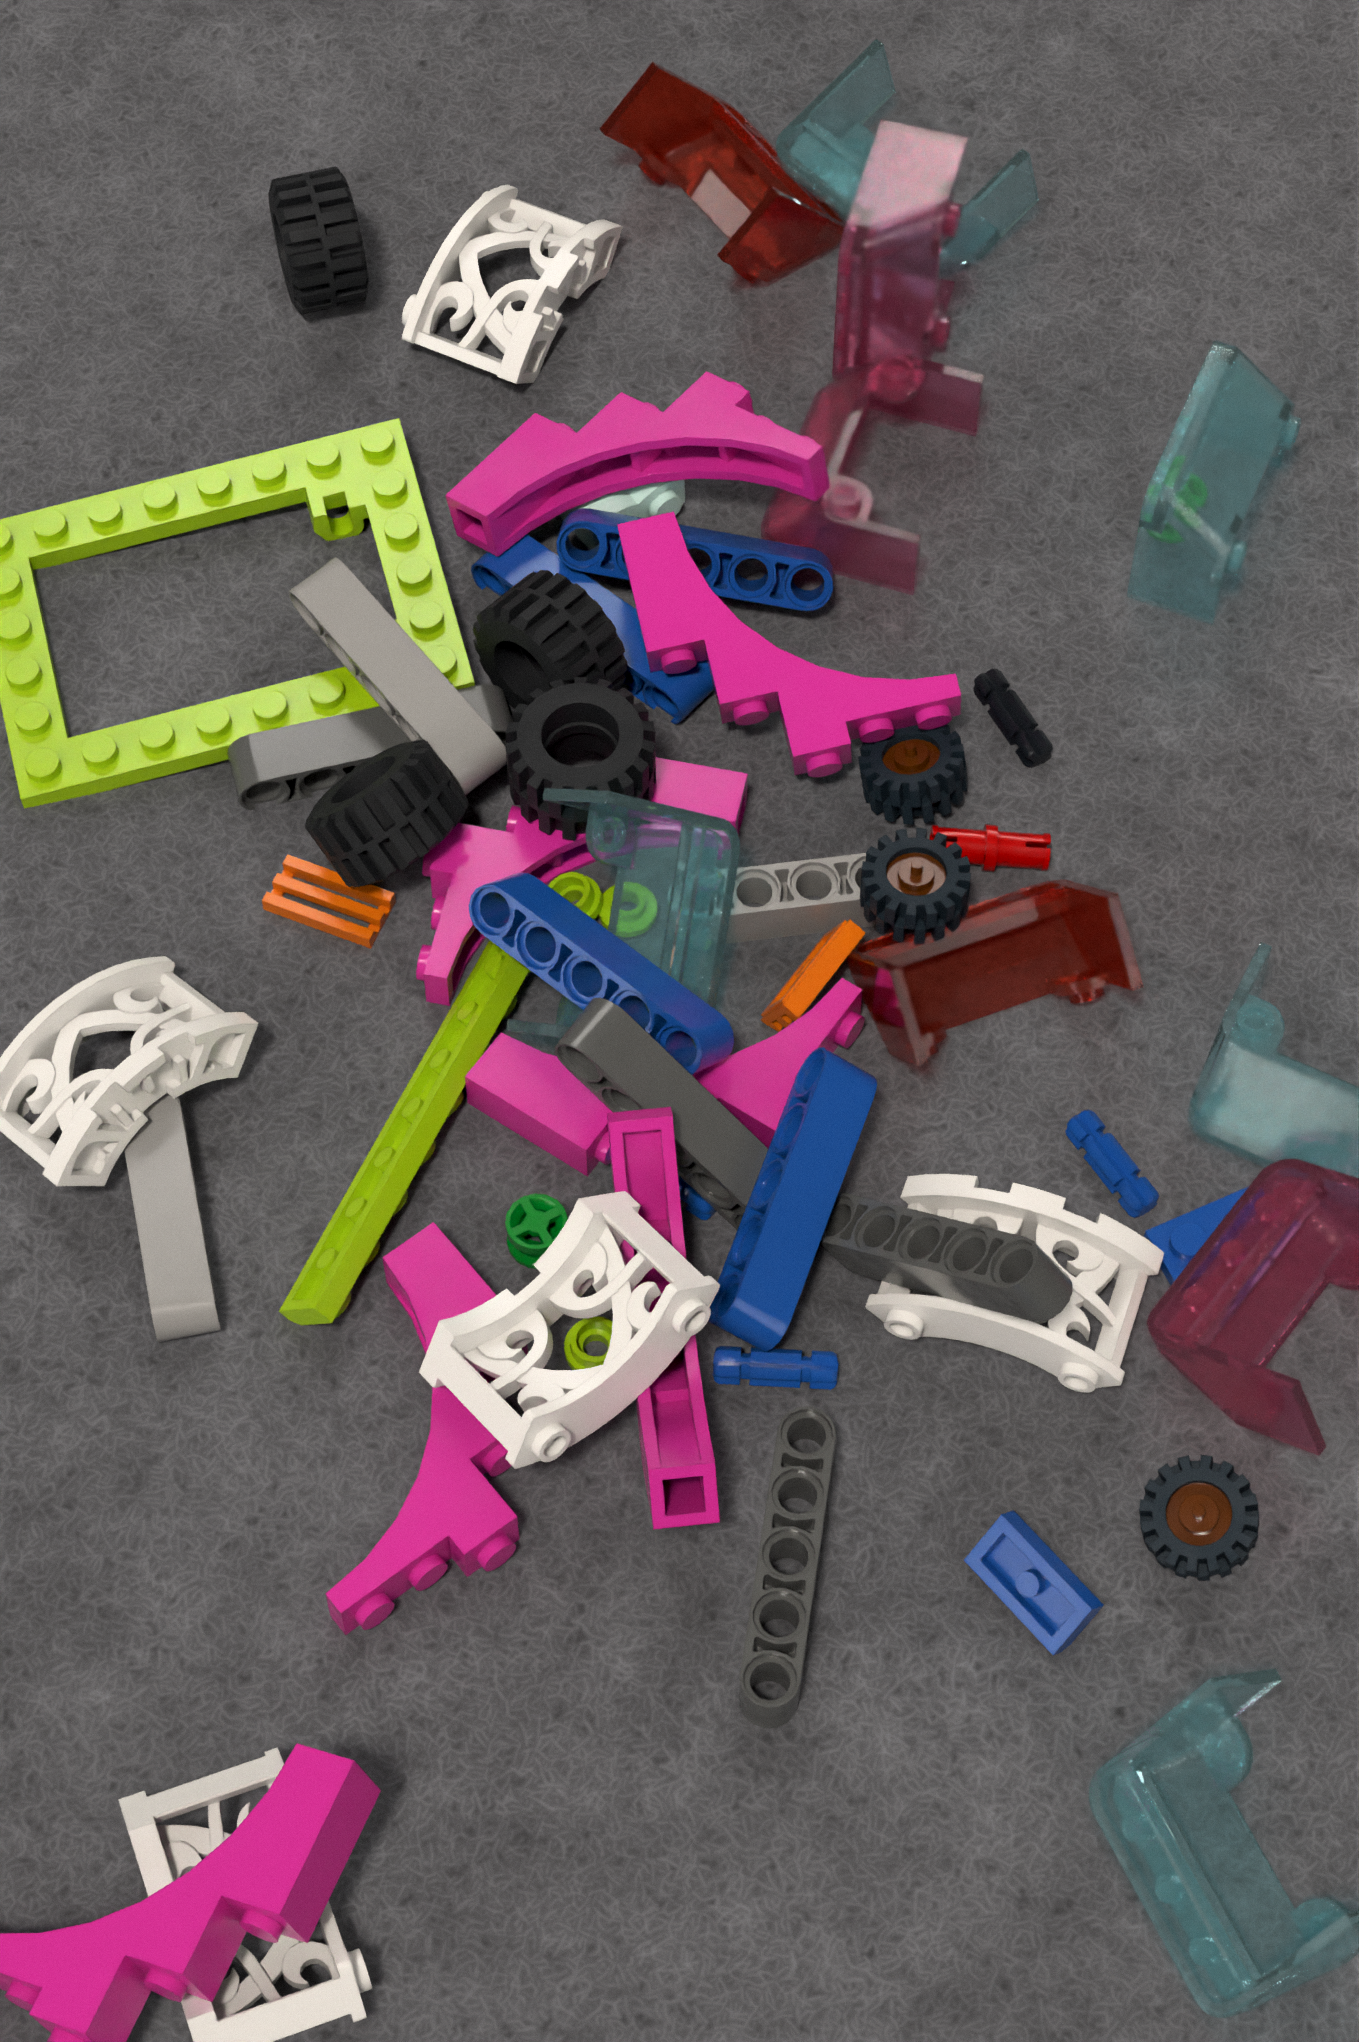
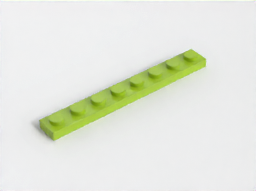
M489 940L281 1306L279 1312L288 1320L301 1326L333 1323L334 1319L339 1317L347 1308L351 1300L350 1291L362 1269L376 1256L380 1247L379 1239L391 1217L404 1206L408 1198L407 1189L419 1167L433 1154L436 1147L435 1138L447 1117L454 1113L463 1100L462 1090L466 1085V1074L489 1048V1042L500 1022L514 1009L517 1002L516 993L527 974L531 971Z

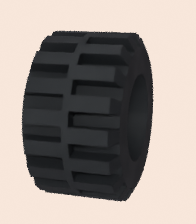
M335 166L272 179L268 192L272 225L286 287L294 307L303 315L365 302L369 280L363 240L351 191L341 171Z
M540 570L537 573L533 571L482 610L473 625V633L476 637L473 641L475 650L480 656L479 661L489 676L491 683L503 689L507 702L514 709H516L519 703L528 705V694L537 688L547 692L550 690L549 683L562 679L564 685L573 684L574 677H587V683L596 685L599 679L612 682V690L616 691L626 679L624 673L627 671V660L623 655L625 652L623 643L618 637L617 629L611 619L602 610L603 608L577 583H571L567 577L559 573L553 575L549 570Z
M574 677V683L564 685L562 679L549 683L550 690L547 692L537 688L528 694V705L518 704L513 711V722L508 723L506 729L505 746L508 785H510V796L514 805H520L521 815L529 823L538 819L539 830L549 835L555 829L562 831L563 839L576 840V834H588V840L601 839V831L609 829L613 835L624 830L625 819L627 818L635 822L643 814V804H650L654 795V784L656 783L655 728L653 721H649L648 710L642 702L634 704L633 693L624 687L617 692L613 691L612 682L599 679L597 685L587 683V677ZM578 750L593 751L607 757L602 762L587 767H572L556 761L558 757Z
M420 739L388 748L345 775L318 800L306 819L305 828L348 887H360L393 876L431 851L456 827L464 815L469 801L428 741Z

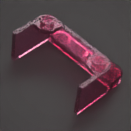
M881 120L844 227L840 244L832 369L833 380L855 385L932 357L935 347L945 349L951 326V317L945 316L955 282L939 279L940 256L945 236L955 237L959 226L962 204L953 202L954 186L968 146L967 137Z
M889 353L870 361L819 389L814 396L798 435L808 436L823 446L830 488L817 501H813L776 487L761 522L760 539L814 548L823 552L829 558L833 567V574L914 595L917 587L921 535L869 521L873 509L871 491L864 483L843 475L871 409L976 437L980 422L984 375L902 353Z
M1283 1159L1268 1165L1258 1174L1158 1301L1147 1320L1148 1331L1157 1350L1233 1422L1318 1456L1326 1448V1444L1300 1381L1265 1367L1329 1283L1346 1289L1359 1290V1178L1299 1159Z

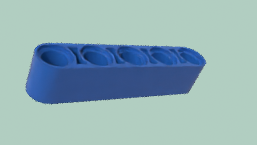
M590 508L577 509L570 512L563 520L556 541L557 553L561 561L571 569L629 580L617 524L642 518ZM679 524L687 550L699 548L710 556L711 564L707 568L700 570L710 589L717 596L801 611H814L821 608L831 597L833 592V567L829 558L819 550ZM586 528L596 534L599 544L594 549L582 551L571 544L568 535L575 529ZM747 558H755L763 562L768 571L758 580H747L738 574L736 567ZM811 568L822 575L823 582L818 588L803 590L793 583L792 577L801 569Z
M528 534L499 557L487 551L471 566L472 577L477 586L482 590L488 587L499 596L507 592L533 571L537 573L540 570H549L553 575L559 573L567 577L571 583H577L593 600L595 599L606 616L611 619L617 629L616 633L625 649L623 655L627 660L624 683L630 687L628 691L653 710L658 706L674 717L670 721L673 724L680 723L714 690L707 660L697 662L694 668L682 673L666 674L663 670L650 672L636 609L583 572L566 566L557 554Z
M516 873L476 888L471 895L469 914L475 928L582 1010L585 1009L593 998H603L613 1002L628 1013L691 1075L725 1060L732 1052L734 1045L733 1030L728 1020L721 1013L537 877L529 873Z
M819 1047L806 1058L797 1073L718 1280L720 1288L709 1307L711 1309L709 1318L711 1324L766 1352L773 1349L780 1342L791 1322L877 1089V1080L873 1075L826 1048Z

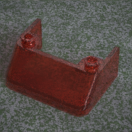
M654 62L650 64L600 127L601 132L605 136L633 149L642 158L638 166L649 178L660 185H663L668 180L680 186L730 239L717 256L753 284L758 279L769 283L834 248L851 229L835 209L737 109L723 99Z
M1065 879L1042 882L968 907L965 919L960 917L959 927L954 932L945 927V936L938 941H934L931 933H925V944H914V934H905L904 942L901 943L894 941L893 933L856 945L846 958L851 976L856 986L862 989V999L888 1052L916 1066L928 1062L927 1057L939 1051L937 1043L947 1037L946 1029L1050 993L1057 996H1068L1070 1003L1075 1004L1091 1001L1105 994L1103 986L1109 984L1131 991L1144 987L1118 893Z

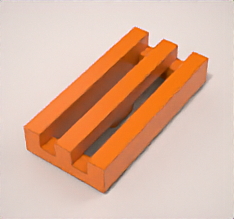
M287 854L282 863L283 872L276 874L272 881L273 890L271 893L266 892L262 899L263 910L371 949L396 903L395 893L372 884L348 887L336 871ZM294 877L306 880L308 882L320 885L322 887L331 889L333 891L342 893L344 895L353 897L366 903L378 906V909L348 899L346 897L337 895L335 893L326 891L324 889L315 887L313 885L304 883L302 881L294 879ZM285 893L370 924L366 928L289 900L283 896Z
M849 919L848 921L844 920L825 933L761 1014V1021L779 1032L783 1027L786 1028L792 1021L800 1018L866 932Z

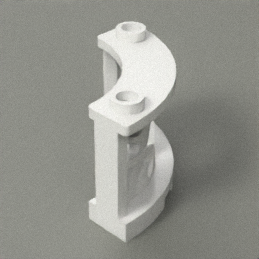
M502 185L490 191H485L462 215L441 245L423 279L417 295H411L404 306L402 323L405 325L402 340L418 344L494 373L497 377L515 384L534 383L540 373L549 347L564 320L562 313L557 312L567 296L578 299L590 285L605 278L610 270L623 226L604 219L596 220L589 224L578 222L516 199L518 188ZM530 248L531 265L540 276V279L513 281L501 287L490 299L480 275L478 259L498 251ZM544 249H548V257L542 255ZM518 300L526 302L522 311L513 310L511 303ZM453 307L457 310L450 318L452 332L463 329L468 325L473 316L476 318L460 343L434 334L443 310ZM485 335L504 354L502 360L476 350Z
M166 956L131 960L107 968L74 985L53 1000L25 1026L0 1057V1132L45 1168L43 1175L56 1186H105L117 1159L138 1130L148 1121L143 1112L166 1093L175 1099L199 1085L225 1078H238L258 1022L244 1012H224L173 973L175 963ZM136 1031L130 1043L131 1055L115 1069L92 1070L73 1080L75 1058L81 1044L97 1033ZM30 1109L33 1114L41 1113L32 1125L23 1118ZM60 1126L62 1134L58 1142L54 1144L49 1138Z
M924 1174L907 1177L900 1197L908 1203L907 1208L1024 1236L1035 1241L1069 1276L1072 1281L1073 1292L1069 1303L1062 1312L1050 1320L1033 1322L940 1296L911 1294L912 1289L882 1281L878 1293L869 1295L865 1307L884 1322V1327L888 1332L909 1340H915L919 1337H937L989 1347L1023 1359L1058 1377L1062 1385L1078 1392L1088 1393L1094 1391L1095 1388L1120 1386L1122 1384L1125 1372L1120 1366L1148 1276L1159 1273L1165 1252L1129 1227L1102 1213L1099 1214L1096 1222H1092L1064 1210L1066 1198L1017 1183L1012 1184L1010 1193L977 1188L979 1184L978 1177L971 1175ZM1059 1250L1076 1259L1067 1261L1065 1270L1054 1258L1053 1252ZM1114 1278L1117 1280L1109 1306H1107L1098 1294ZM1082 1306L1102 1323L1095 1351L1066 1335L1067 1331L1077 1330L1088 1341L1090 1324L1086 1315L1080 1309ZM1048 1322L1047 1327L1040 1325L1042 1323Z
M626 1191L578 1198L564 1227L545 1253L534 1264L541 1273L518 1294L514 1296L506 1288L482 1305L460 1315L439 1320L419 1373L433 1388L445 1385L505 1447L508 1451L505 1459L514 1469L536 1463L540 1460L542 1462H551L557 1459L568 1447L576 1444L613 1419L658 1378L685 1346L690 1337L701 1331L710 1318L711 1309L709 1307L720 1288V1284L712 1276L704 1277L638 1214L641 1205ZM623 1240H626L637 1251L636 1255L627 1264L619 1248ZM653 1267L670 1283L665 1287L663 1293H661L654 1282L648 1281L636 1288L635 1286ZM591 1285L597 1292L588 1297H581ZM661 1295L653 1311L649 1312L652 1301ZM612 1308V1334L603 1365L579 1370L543 1369L548 1363L553 1349L550 1326L563 1314L574 1318H591L601 1315ZM534 1340L532 1349L526 1355L522 1348ZM484 1372L496 1379L488 1383L479 1373ZM519 1389L521 1391L518 1393L517 1400L524 1411L522 1417L504 1400Z
M278 1748L264 1752V1757L148 1797L145 1791L118 1799L148 1897L189 1872L202 1860L201 1857L205 1858L231 1835L223 1832L221 1801L265 1785L269 1790L284 1765ZM250 1802L241 1809L238 1815L237 1827L251 1812ZM208 1806L209 1828L191 1825L156 1826L158 1822ZM329 1900L318 1921L325 1944L314 1941L305 1943L281 1935L278 1942L273 1943L260 1963L241 1944L233 1960L243 1967L249 1975L240 1983L236 1970L232 1968L231 1974L222 1981L213 2002L185 1993L181 2003L193 2042H273L348 2014L351 2015L353 2023L367 2018L360 1993L372 1989L368 1971L359 1948L349 1952L346 1951ZM310 1964H319L326 1968L332 1979L309 1987V1982L302 1978L301 1973ZM283 1974L284 1979L289 1985L303 1990L281 1997L274 1984ZM262 1996H263V1998L265 1999V2001L267 2002V2003L261 2004V2005H259V2006H256V2007H253V2008L248 2009V2008H249L250 2006H252L257 2000H259Z

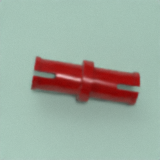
M985 824L983 830L938 827V825L931 826L929 840H933L937 832L946 835V848L956 842L962 848L961 858L967 856L970 865H981V871L994 872L995 867L1048 870L1051 848H1047V845L1051 844L1050 833L1033 834L998 831L997 825Z

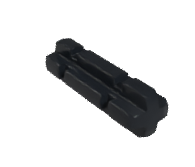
M992 668L986 673L979 674L974 680L973 692L983 706L990 705L991 708L987 712L1011 746L1017 744L1019 748L1015 752L1026 767L1032 768L1048 761L1052 757V743L1042 730H1035L1038 723L1014 690H1007L1010 683L1003 673L998 669Z

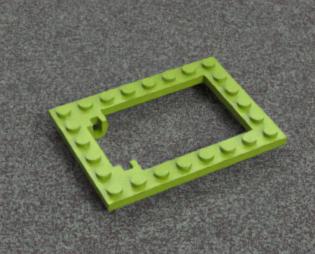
M399 418L0 519V703L19 795L24 809L105 792L229 760L227 755L228 748L240 737L379 706L344 666L69 737L33 572L36 569L76 561L303 502L307 503L314 532L326 541L359 535L364 528L363 519L369 518L394 608L395 621L456 689L475 686ZM348 505V512L343 517L330 518L327 515L326 510Z

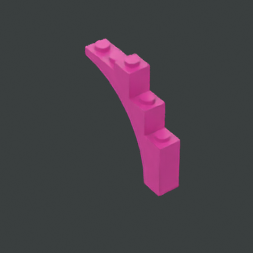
M706 371L664 412L649 402L643 403L620 392L577 433L564 423H555L534 413L451 489L445 497L457 536L499 557L530 531L571 508L610 493L650 483L686 479L740 480L781 488L813 501H817L830 488L823 446L808 436H800L775 424L763 415H755L750 391L736 382L726 381Z
M674 511L617 524L650 672L663 670L666 674L682 673L694 668L697 662L707 660L722 724L735 721L737 725H752L767 719L769 713L779 711L794 775L808 773L810 777H824L840 771L843 764L852 763L850 740L860 738L865 743L877 742L892 736L896 729L914 725L923 730L934 729L948 724L952 717L961 714V692L956 674L910 680L861 677L817 666L773 645L741 622L710 589L687 550Z
M656 757V783L654 784V795L650 804H643V814L635 822L626 818L624 830L614 835L609 829L601 831V839L588 840V834H576V840L563 839L562 831L556 829L549 835L539 830L538 819L529 823L521 815L520 806L512 805L508 815L506 831L458 823L445 839L424 855L422 874L423 876L430 877L432 898H436L431 916V929L436 930L432 946L422 945L416 969L417 980L424 981L426 1002L450 1006L466 966L486 938L475 928L469 914L470 897L476 888L516 873H529L547 885L563 873L575 871L601 859L643 849L691 846L735 851L747 804L748 774Z
M841 978L810 1011L776 1035L729 1055L725 1060L694 1073L692 1076L769 1149L797 1073L806 1058L819 1047L826 1048L831 1052H834L838 1045L847 1049L854 1043L861 1032L865 1017L860 1015L862 989ZM501 1032L465 1076L467 1103L587 1177L599 1162L605 1165L610 1164L607 1113H612V1111L559 1061L557 1056L541 1052Z
M671 1107L607 1113L613 1191H626L641 1205L638 1214L686 1259ZM623 1240L619 1248L627 1264L636 1255L637 1251L626 1240ZM653 1267L635 1288L644 1282L650 1281L656 1283L661 1293H663L665 1287L670 1283ZM661 1295L652 1301L649 1312L653 1311ZM693 1335L669 1366L636 1398L641 1460L653 1530L720 1523L715 1459L704 1401L696 1336Z
M434 1222L383 1257L386 1283L411 1318L425 1354L439 1320L470 1311L496 1296L493 1290ZM526 1345L522 1348V1350L527 1355L528 1348ZM484 1372L479 1373L488 1383L496 1379ZM445 1385L437 1388L432 1387L431 1426L420 1470L396 1520L365 1560L325 1594L330 1616L345 1635L359 1625L364 1630H368L380 1624L394 1609L395 1604L393 1600L413 1586L417 1591H422L432 1586L444 1575L448 1567L446 1562L451 1558L468 1577L481 1567L487 1572L495 1570L504 1564L516 1550L514 1543L520 1539L518 1517L483 1476L487 1472L490 1476L494 1477L509 1469L511 1465L505 1459L508 1451Z
M297 1743L268 1792L226 1840L183 1876L141 1902L89 1923L42 1933H0V1989L7 1991L5 1997L9 2001L29 2011V2015L51 2033L47 2042H126L151 1991L176 2002H181L185 1993L213 2002L246 1932L272 1943H277L281 1935L305 1943L309 1942L381 1790L354 1760Z

